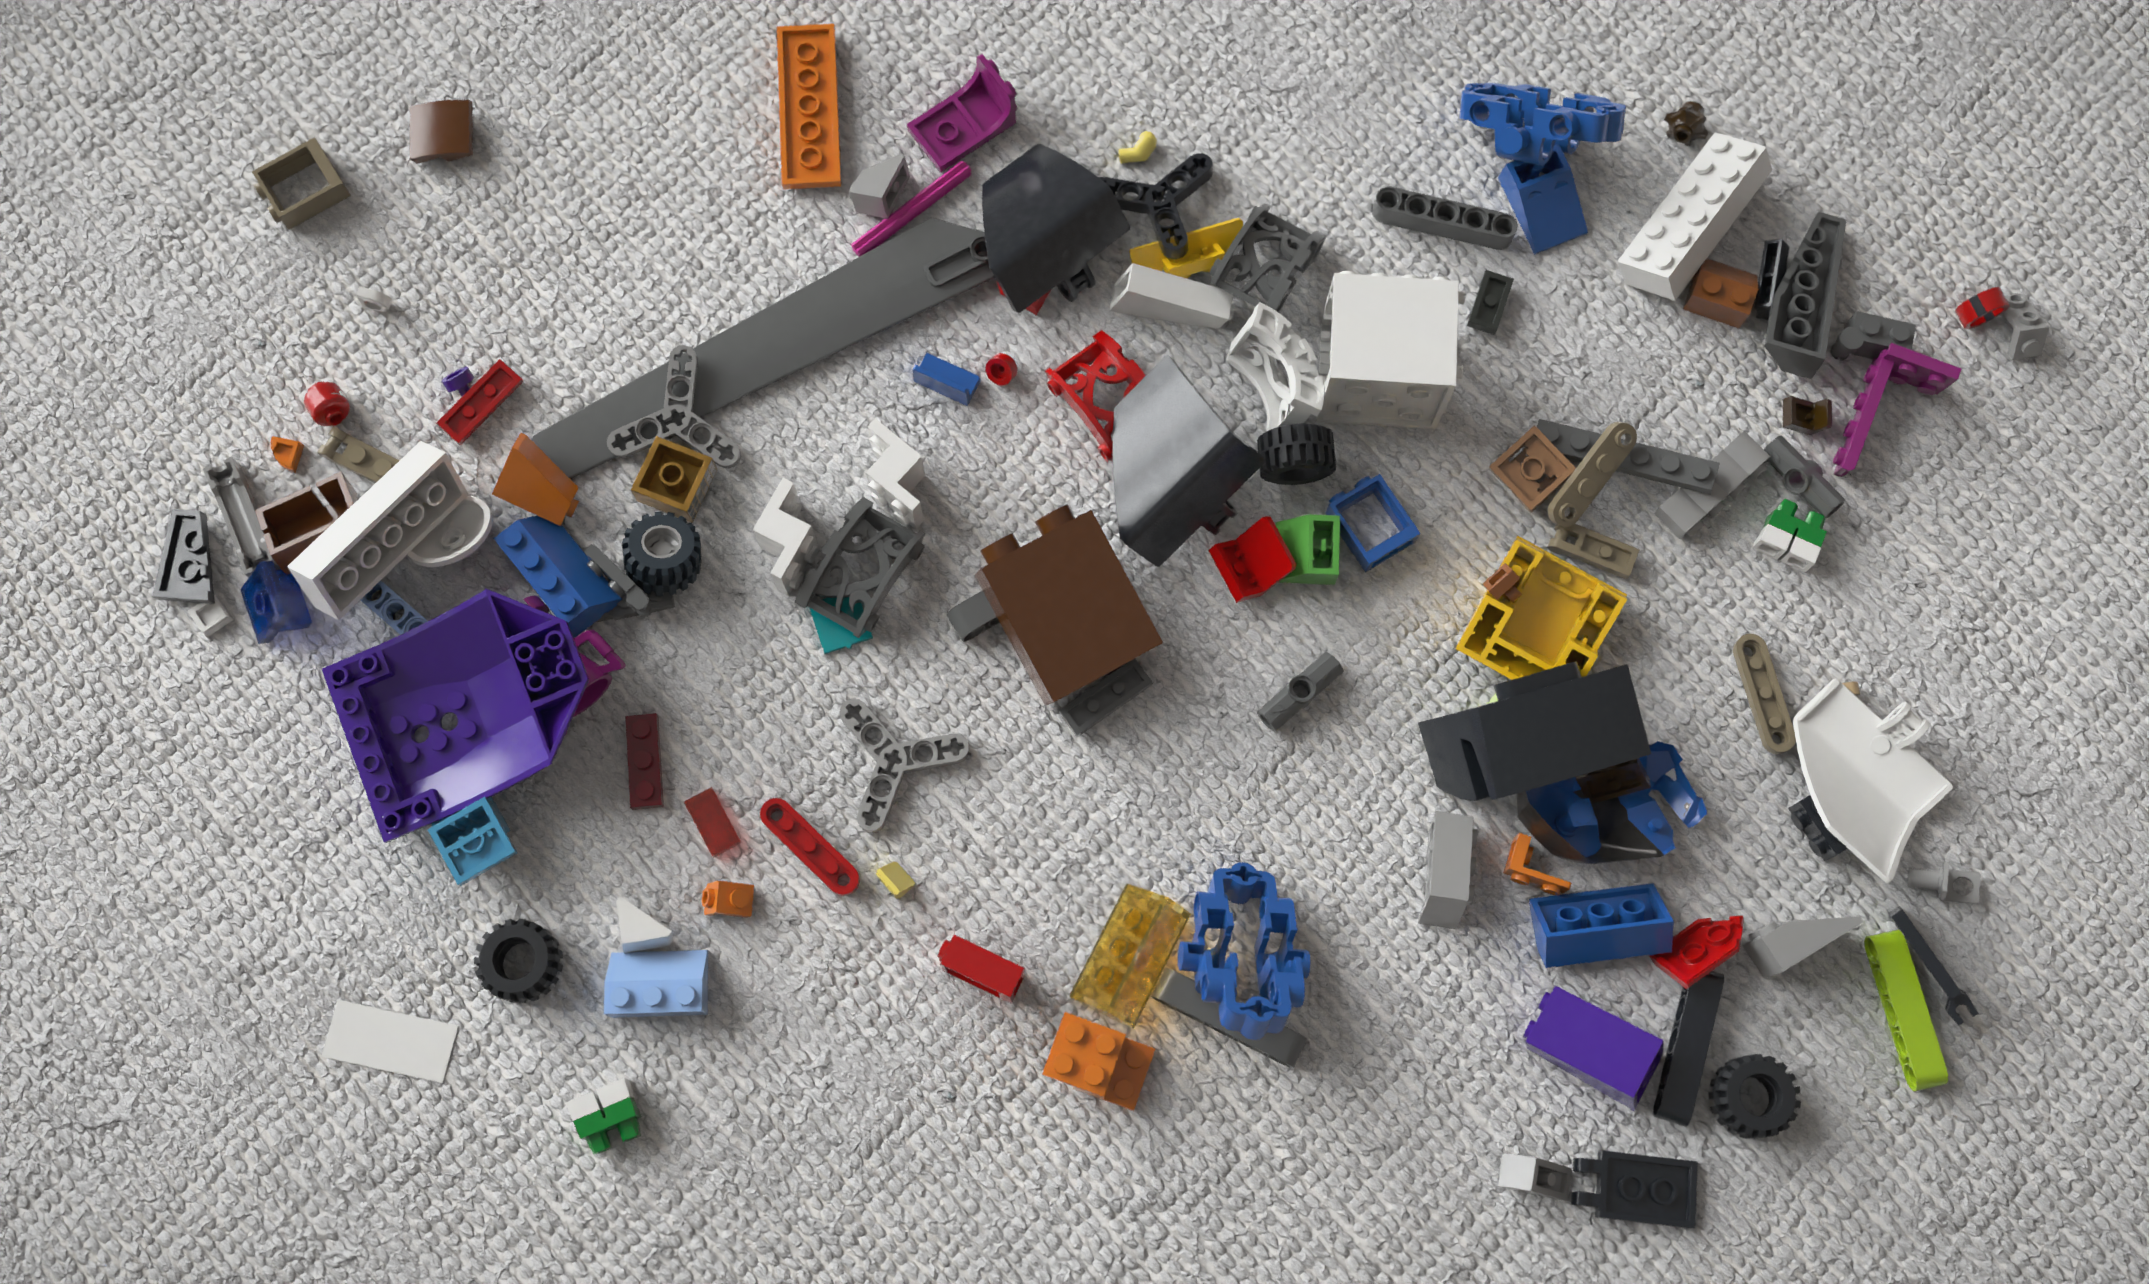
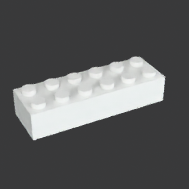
M1714 133L1617 261L1624 283L1675 301L1771 173L1772 169L1767 147Z
M420 441L287 567L313 606L340 620L469 494L447 454Z

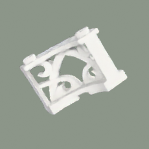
M1259 302L1249 320L1238 335L1233 338L1226 362L1245 374L1259 391L1267 412V432L1284 425L1304 423L1311 414L1318 416L1322 411L1324 402L1323 377L1319 376L1315 365L1317 358L1306 339L1303 338L1301 340L1290 328L1293 324L1280 313ZM1274 358L1282 361L1289 377L1290 388H1288L1286 381L1277 370Z

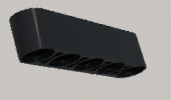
M1711 971L1689 988L1685 989L1682 986L1653 1107V1116L1684 1127H1687L1691 1121L1722 994L1724 974Z

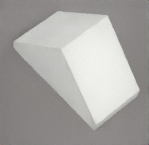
M619 896L616 900L624 953L670 946L673 942L671 930Z

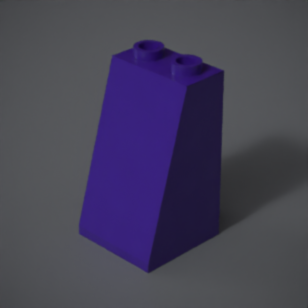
M1557 986L1554 987L1551 994L1546 992L1538 1007L1541 1013L1537 1021L1531 1020L1524 1032L1523 1037L1527 1039L1525 1041L1527 1049L1635 1111L1664 1055L1663 1040Z

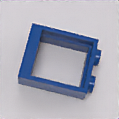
M1380 474L1372 479L1370 476L1364 477L1354 485L1355 489L1347 494L1341 491L1329 500L1330 504L1325 513L1326 515L1340 516V536L1365 573L1416 543L1420 535L1419 530ZM1374 493L1400 532L1366 552L1341 515V512Z

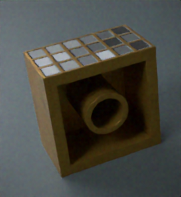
M656 436L631 491L638 502L666 513H675L676 517L683 516L688 522L693 523L718 469L712 457Z

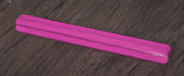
M960 161L890 214L888 218L882 220L853 242L851 246L854 253L860 257L875 249L970 177L972 174L970 167L966 162Z

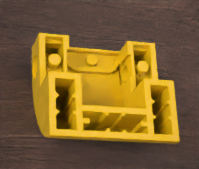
M1517 535L1500 567L1506 563L1521 578L1514 586L1522 595L1513 603L1505 594L1497 600L1486 590L1455 649L1511 680L1575 661L1578 662L1581 676H1587L1598 657L1599 647L1627 601V594Z

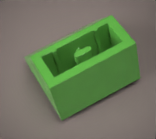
M1308 514L1275 522L1279 533L1296 562L1295 570L1278 583L1335 585L1339 576L1340 516Z

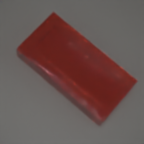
M712 787L684 801L713 858L742 843Z

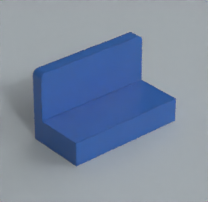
M926 353L920 366L915 364L912 369L915 383L965 406L969 405L981 382L980 376L929 353Z

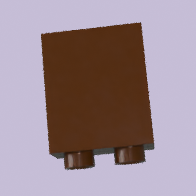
M1068 504L1035 521L1042 536L1021 547L1014 533L983 548L980 552L988 565L982 567L974 575L1045 706L1062 699L1163 643L1092 510L1075 518Z

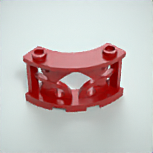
M1101 330L1092 336L1094 339L1092 344L1055 370L1048 368L1045 373L1049 378L1046 384L1055 397H1062L1073 408L1098 441L1100 446L1097 449L1105 461L1109 462L1111 460L1113 462V441L1111 435L1113 433L1114 412L1094 406L1093 390L1095 381L1097 379L1107 384H1119L1127 381L1129 385L1124 392V398L1146 375L1133 359L1129 361L1122 353V347ZM1113 367L1117 370L1115 375H1106L1109 368ZM1084 371L1087 373V375L1085 376L1084 374H1080L1079 372ZM1071 378L1078 380L1073 385L1066 383ZM1082 391H1083V401H1082L1081 398L1077 395V393H1080V392H1082ZM1098 420L1106 422L1104 429Z

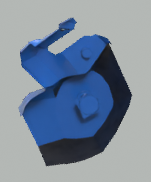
M1659 741L1650 745V755L1639 758L1650 778L1651 788L1591 804L1589 798L1586 799L1576 777L1517 793L1518 819L1533 837L1551 854L1564 860L1583 864H1601L1662 857L1671 850L1678 848L1675 847L1671 826L1655 799L1648 795L1652 790H1657L1662 794L1688 828L1698 824L1708 813L1703 799L1696 795L1679 763L1683 759L1674 745Z

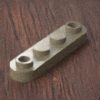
M1614 422L1605 429L1550 502L1548 517L1554 524L1570 527L1580 519L1635 446L1637 433L1632 425ZM1625 434V440L1621 443V436ZM1569 507L1570 513L1565 517V510Z
M1745 634L1735 642L1733 655L1762 745L1768 752L1780 755L1794 746L1796 742L1794 728L1765 641L1756 634ZM1744 647L1752 650V656L1745 654ZM1773 735H1777L1780 737V744H1776L1773 741Z

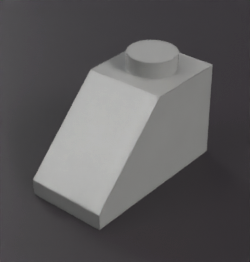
M897 155L860 172L856 181L851 184L849 191L856 213L882 218L889 217L910 178L904 155Z
M1503 1153L1502 1163L1499 1166L1498 1186L1568 1201L1572 1168L1536 1157Z

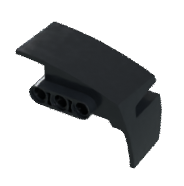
M1571 662L1493 685L1498 701L1418 722L1436 786L1457 798L1470 801H1478L1488 797L1491 800L1503 798L1651 754L1628 664L1582 677L1578 662Z

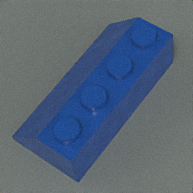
M540 516L518 519L493 538L553 614L568 622L573 638L599 620L601 615L611 611L622 600L608 586L609 582L603 575L599 578L586 565L590 560L562 525L559 526Z
M1654 883L1529 899L1536 946L1545 968L1672 952L1674 921Z

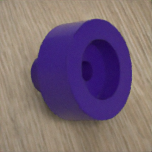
M468 366L452 372L441 382L448 392L458 390L462 397L470 389L468 383L474 379V376Z

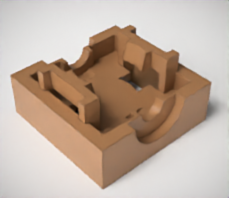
M1535 425L1489 466V470L1513 492L1530 513L1561 487L1576 469ZM1525 447L1511 462L1509 461L1519 450ZM1545 473L1547 476L1541 483L1538 484L1536 481L1541 479Z

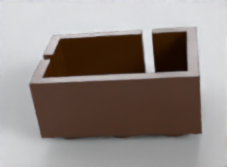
M341 471L316 482L317 488L329 503L327 506L322 503L309 485L255 510L270 556L286 575L291 573L287 566L359 499L356 491Z

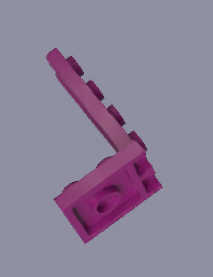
M1894 343L1889 345L1888 350L1884 349L1881 351L1878 358H1873L1871 365L1865 373L1863 382L1867 384L1864 392H1860L1855 400L1853 409L1857 411L1854 419H1850L1845 427L1843 436L1847 438L1844 446L1839 447L1834 456L1833 464L1836 465L1833 474L1843 477L1855 469L1888 379L1896 384L1915 386L1919 392L1926 395H1938L1958 380L1962 369Z

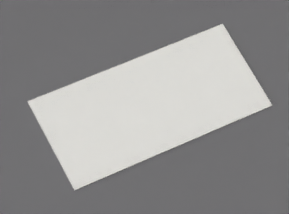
M337 1000L321 1057L443 1083L458 1025Z

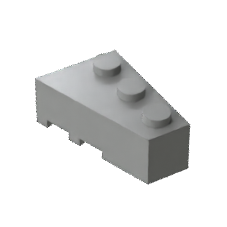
M1435 811L1429 828L1425 865H1427L1426 884L1423 883L1422 894H1425V905L1422 912L1419 913V924L1456 929L1467 904L1472 905L1475 886L1470 885V876H1474L1476 857H1471L1472 848L1476 847L1478 830L1473 829V816Z

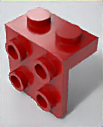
M1270 516L1259 519L1238 538L1217 543L1208 550L1236 603L1262 596L1296 568V562Z

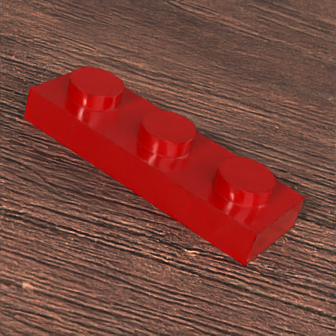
M499 359L436 424L461 446L523 383V379Z

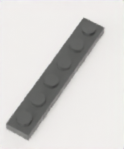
M1539 419L1537 428L1568 460L1576 462L1583 460L1602 435ZM1636 442L1616 472L1711 495L1720 463Z

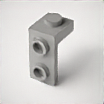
M2012 293L2005 295L2010 307L2002 314L2014 329L2008 355L2012 360L2041 356L2049 326L2025 294Z

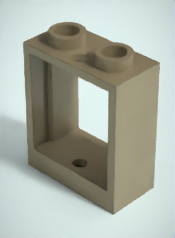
M315 137L252 171L257 180V183L253 184L254 188L262 200L268 198L271 203L267 207L269 213L276 223L282 221L288 230L351 196ZM317 163L329 186L284 209L272 186Z

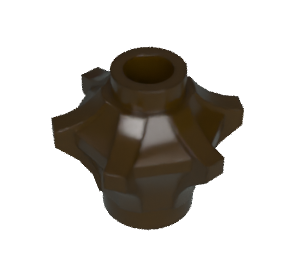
M1688 101L1678 111L1667 113L1664 118L1669 125L1666 136L1668 138L1674 137L1677 142L1684 143L1685 146H1691L1692 141L1698 138L1706 139L1708 131L1705 128L1704 122L1707 118L1704 115L1705 110L1703 106L1698 102Z

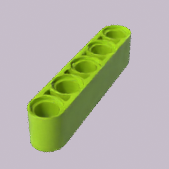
M1892 930L1866 936L1864 940L1865 951L1908 1086L1912 1091H1920L1947 1084V1068L1903 933L1900 930Z

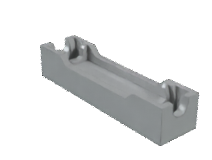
M231 456L223 460L224 465L220 467H212L210 465L203 468V471L222 512L243 572L249 579L256 581L281 570V568L270 556L263 536L264 533L261 530L255 512L258 508L241 465ZM232 474V476H230V477H228V478H225V479L221 480L220 482L218 481V479L223 478V477H225V476H228V475ZM265 555L268 556L269 560L265 561L263 566L254 568L253 563L265 559Z

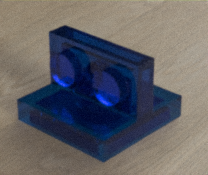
M273 560L260 562L240 589L258 644L271 643L278 632L309 628L312 620L300 585L293 574L286 575L283 570H276Z

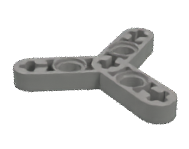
M679 345L670 353L664 409L622 426L609 434L607 446L613 455L619 458H626L650 448L656 437L645 439L641 435V429L645 424L653 423L658 427V434L656 436L666 440L678 436L700 453L712 457L714 463L720 467L732 468L739 463L741 452L738 445L693 413L698 357L690 346ZM686 352L688 358L692 359V361L686 362L685 373H691V377L689 378L685 375L673 376L674 372L680 373L681 365L679 361H676V358H680L682 353ZM683 381L689 385V392L686 396L676 397L673 395L672 388L675 383ZM674 412H678L679 415L685 414L686 417L682 419L683 424L681 426H677L676 423L668 424L666 427L669 432L664 433L663 426L658 421L659 418L663 417L666 423L673 419L672 414ZM701 428L707 429L711 434L710 440L703 445L697 444L693 439L694 433ZM635 429L636 436L641 444L636 446L635 440L626 443L627 449L621 451L619 447L614 448L613 445L617 444V437L622 436L624 440L632 438L633 436L630 431ZM717 437L722 439L717 442L720 447L725 450L729 449V447L733 448L732 454L734 458L732 460L726 458L724 461L720 460L722 455L715 448H713L712 453L708 452L714 446Z
M853 698L848 699L841 705L840 717L842 722L877 762L857 813L858 824L867 833H877L885 826L905 773L964 762L969 755L968 741L960 734H948L898 743L864 702ZM851 707L854 710L861 708L859 714L866 723L859 732L856 729L861 726L853 717L849 720L847 719L849 716L848 709ZM871 729H878L883 734L882 740L876 745L868 744L865 740L866 733ZM957 741L959 746H964V749L959 750L958 756H953V753L948 751L942 753L944 759L938 760L939 753L935 744L941 743L942 750L951 748V742ZM927 746L933 750V757L930 761L920 762L916 759V752L920 747ZM894 753H898V757L902 761L901 764L895 763L891 771L892 775H897L896 779L887 774H879L880 770L887 773L889 762L885 758L887 756L892 757ZM879 781L889 782L892 787L890 794L886 797H878L874 793L876 783ZM869 799L878 804H886L884 809L878 806L876 815L880 820L879 822H873L871 826H867V820L863 817L865 814L870 815L872 813L874 805L873 803H868Z

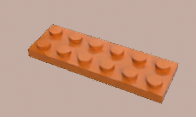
M833 23L777 26L781 177L783 190L840 187L842 185L835 25Z

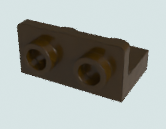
M1639 758L1576 777L1577 783L1586 799L1589 798L1591 804L1651 788L1650 778Z

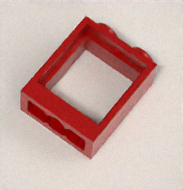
M955 934L951 941L945 939L937 956L939 961H941L940 966L944 972L1011 1004L1025 977L1024 967Z

